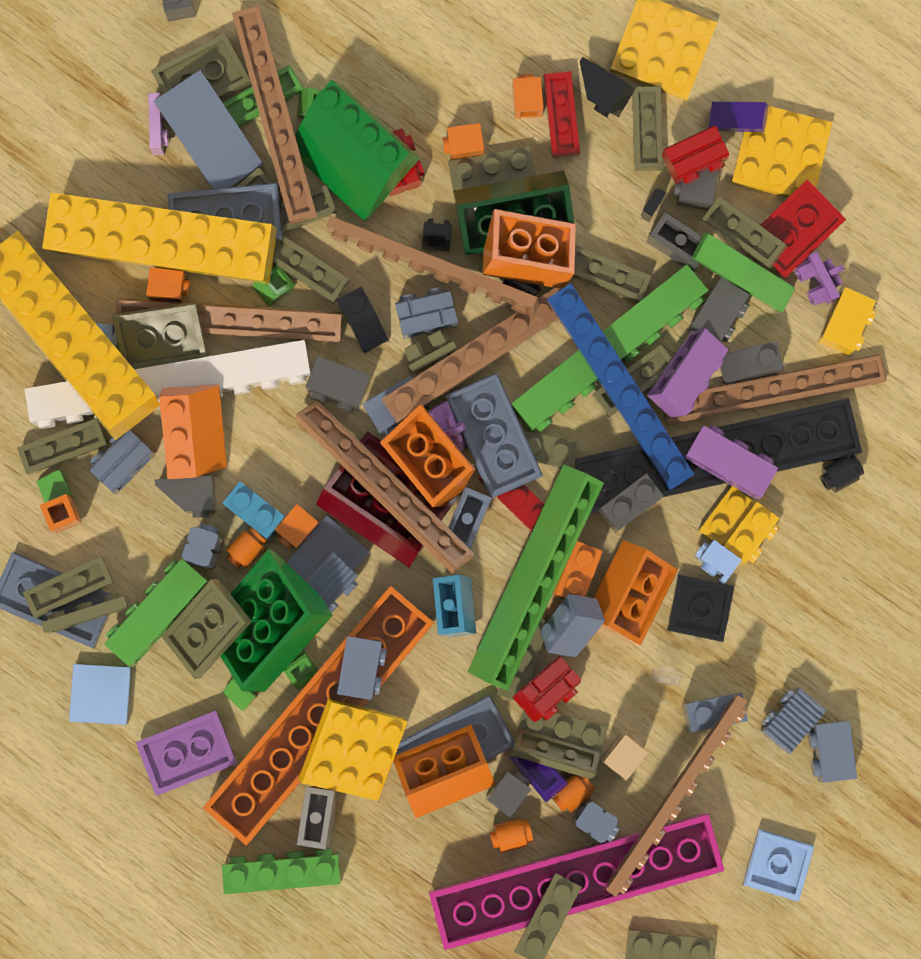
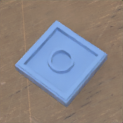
M73 664L69 721L128 725L132 668Z
M758 829L742 884L799 902L814 846Z

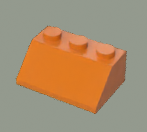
M494 209L484 247L483 275L563 289L574 275L576 224Z
M219 384L162 388L159 401L168 479L195 478L226 468L227 459Z
M422 404L414 409L380 442L432 507H445L466 487L475 470Z
M622 540L594 596V599L598 600L605 619L601 626L641 646L678 569L649 550Z
M472 725L395 755L393 760L415 818L496 786Z

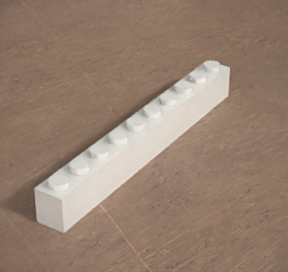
M301 340L135 369V371L153 391L159 401L162 388L219 384L220 396L223 397L224 392L234 391L235 395L251 392L250 388L262 386V390L274 389L279 387L278 383L287 381L290 382V385L302 384L307 382L306 378H309L311 368L306 342ZM67 381L24 389L29 421L35 426L38 425L39 429L55 427V422L66 420L67 424L80 423L84 421L83 417L94 415Z

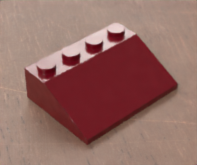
M367 431L360 442L426 507L443 521L460 493L445 507H432L382 446L381 440ZM342 465L323 488L317 500V506L407 567H411L424 546Z

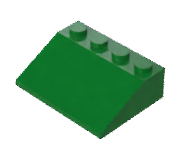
M330 80L313 100L295 133L302 163L365 222L420 159L416 153L351 92L333 80Z
M268 549L230 593L252 622L220 657L241 691L265 692L329 621L333 614L321 596L273 550Z

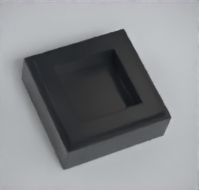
M659 188L654 190L642 211V219L647 222L651 221L666 192Z

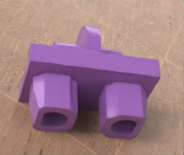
M815 252L809 255L805 262L794 270L801 283L812 277L814 278L817 287L807 292V297L812 306L825 302L828 305L840 297L836 287L843 284L839 276L840 273L845 271L843 265L835 267L831 259L822 262L818 253Z
M448 401L442 402L428 411L460 451L467 447L461 433L466 429V425L464 422H456Z

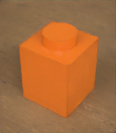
M521 74L518 78H514L512 92L515 119L542 117L541 77H534L533 74Z
M480 123L447 128V137H442L444 154L450 153L451 160L484 155Z
M150 267L146 295L149 300L183 302L184 296H189L190 280H186L187 276L184 271Z
M67 494L40 505L49 530L55 534L83 523L73 498Z
M296 504L275 529L280 534L277 540L289 550L292 546L299 549L320 523Z

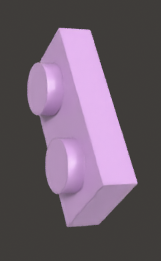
M149 93L150 150L153 155H164V146H169L168 129H164L165 118L153 102L161 96L160 93Z

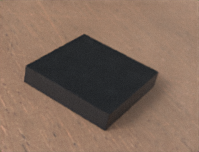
M677 575L667 631L724 642L734 586Z

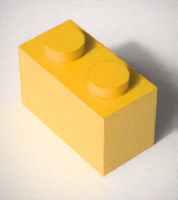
M845 287L839 293L840 297L835 302L818 342L849 356L854 350H860L866 337L862 334L865 325H871L877 310L873 309L876 300Z

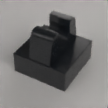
M429 218L427 222H424L422 249L450 252L452 225H450L449 220H444V224L433 223V218Z

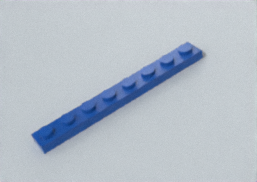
M569 284L547 298L546 300L667 488L672 490L693 476L694 473L573 285Z

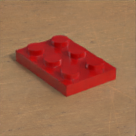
M808 179L760 224L761 227L788 246L772 266L784 279L847 220Z

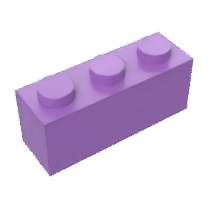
M706 328L690 331L647 397L669 417L687 415L694 408V401L698 395L708 387V380L712 374L724 363L723 358L728 349Z
M709 425L708 428L703 426L696 435L684 459L754 499H761L778 470L773 465L774 461L764 454L759 453L756 456L749 452V446L737 439H734L733 442L723 437L724 432L715 426Z

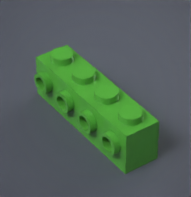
M181 559L179 562L176 560L171 562L164 571L166 576L160 583L157 581L153 582L144 594L147 597L140 605L137 602L133 604L125 615L128 618L121 626L119 624L114 625L106 634L108 640L104 645L127 666L134 667L208 584L209 581L187 561Z
M332 848L317 849L314 855H304L303 851L286 852V857L275 858V853L259 854L256 860H246V856L229 857V862L222 864L224 894L337 885L342 881L339 852L333 853Z

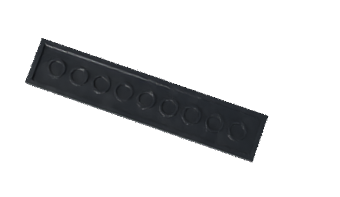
M849 398L717 427L724 432L723 437L733 442L734 439H737L748 445V451L756 456L761 453L774 461L773 465L778 468L777 472L862 453ZM698 432L671 437L683 457L686 455ZM640 444L574 459L576 470L604 482L590 514L599 512L598 510L645 474L650 477L664 497L727 484L725 481L686 460L694 475L672 490H669Z

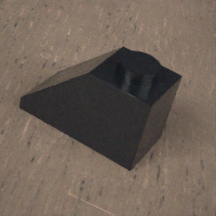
M582 57L580 66L587 100L596 104L594 110L608 118L611 113L620 117L636 88L594 62Z
M362 286L337 299L338 306L364 354L389 341Z

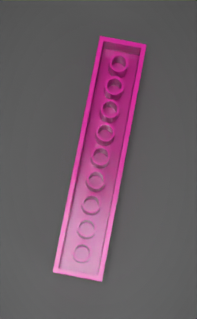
M704 812L666 823L663 827L666 830L663 838L657 845L652 843L646 852L649 854L648 860L640 870L635 868L630 876L633 879L630 887L624 894L619 892L617 897L608 892L604 887L643 830L615 837L611 842L606 840L603 843H594L429 890L444 950L526 928L555 872L582 887L567 914L568 916L725 871L709 814Z

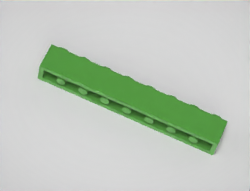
M685 265L602 332L620 360L623 361L625 359L629 363L641 353L638 348L647 342L650 346L662 336L660 331L667 325L673 328L684 319L682 313L687 309L691 308L694 311L706 301L704 296L708 289L692 269ZM578 350L512 402L511 405L514 412L530 432H534L536 429L542 432L553 423L551 417L558 412L563 415L575 405L573 400L580 394L586 397L597 388L594 383L598 379Z
M563 464L468 669L469 673L491 685L508 691L604 482Z

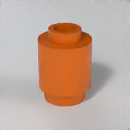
M250 526L247 531L243 530L227 547L226 551L230 554L226 558L238 569L242 565L247 569L265 549L263 546L267 543V540Z
M575 774L565 780L568 785L552 798L562 812L568 809L572 813L592 796L591 793L596 789L588 778Z
M518 818L495 824L494 831L489 832L493 848H499L500 853L526 847L527 843L533 842L528 819L521 821Z

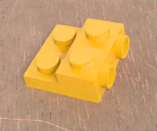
M731 486L698 532L710 541L715 540L739 557L741 559L740 563L744 565L748 561L754 563L763 551L759 547L765 538L770 541L780 527L776 523L780 518L760 503L754 502L737 488Z

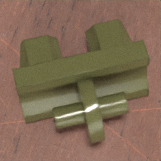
M439 329L427 336L434 350L424 354L418 342L404 348L409 361L406 365L410 372L413 373L430 363L433 366L439 362L437 359L457 349L454 341H449L448 337Z

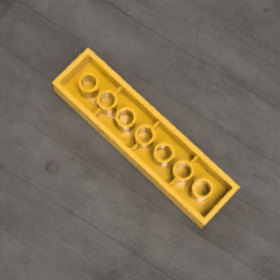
M50 193L42 249L54 253L269 284L277 228L272 224Z
M17 231L0 244V301L116 441L160 406L156 395L21 233Z

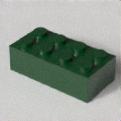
M564 170L453 191L465 256L484 252L494 209L574 224L570 187Z

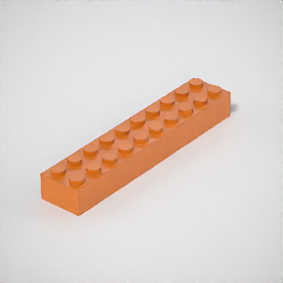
M390 586L348 636L382 642V648L387 649L384 666H378L377 677L382 678V687L430 630L434 622ZM347 637L203 806L207 813L246 846L301 783L298 778L327 700L332 699L363 708L370 701L369 699L337 694Z

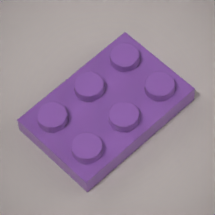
M217 710L136 742L156 796L238 764Z

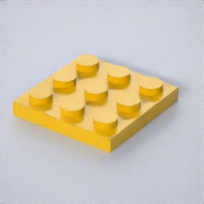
M637 0L610 72L646 86H661L662 92L687 101L717 22L659 0Z
M768 106L765 132H743L731 184L786 198L807 179L817 188L832 122Z
M328 699L298 779L303 784L378 801L408 721L403 717Z

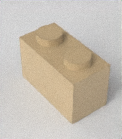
M629 733L628 736L620 734L600 761L627 781L647 756L648 752L643 749L646 744L633 733Z

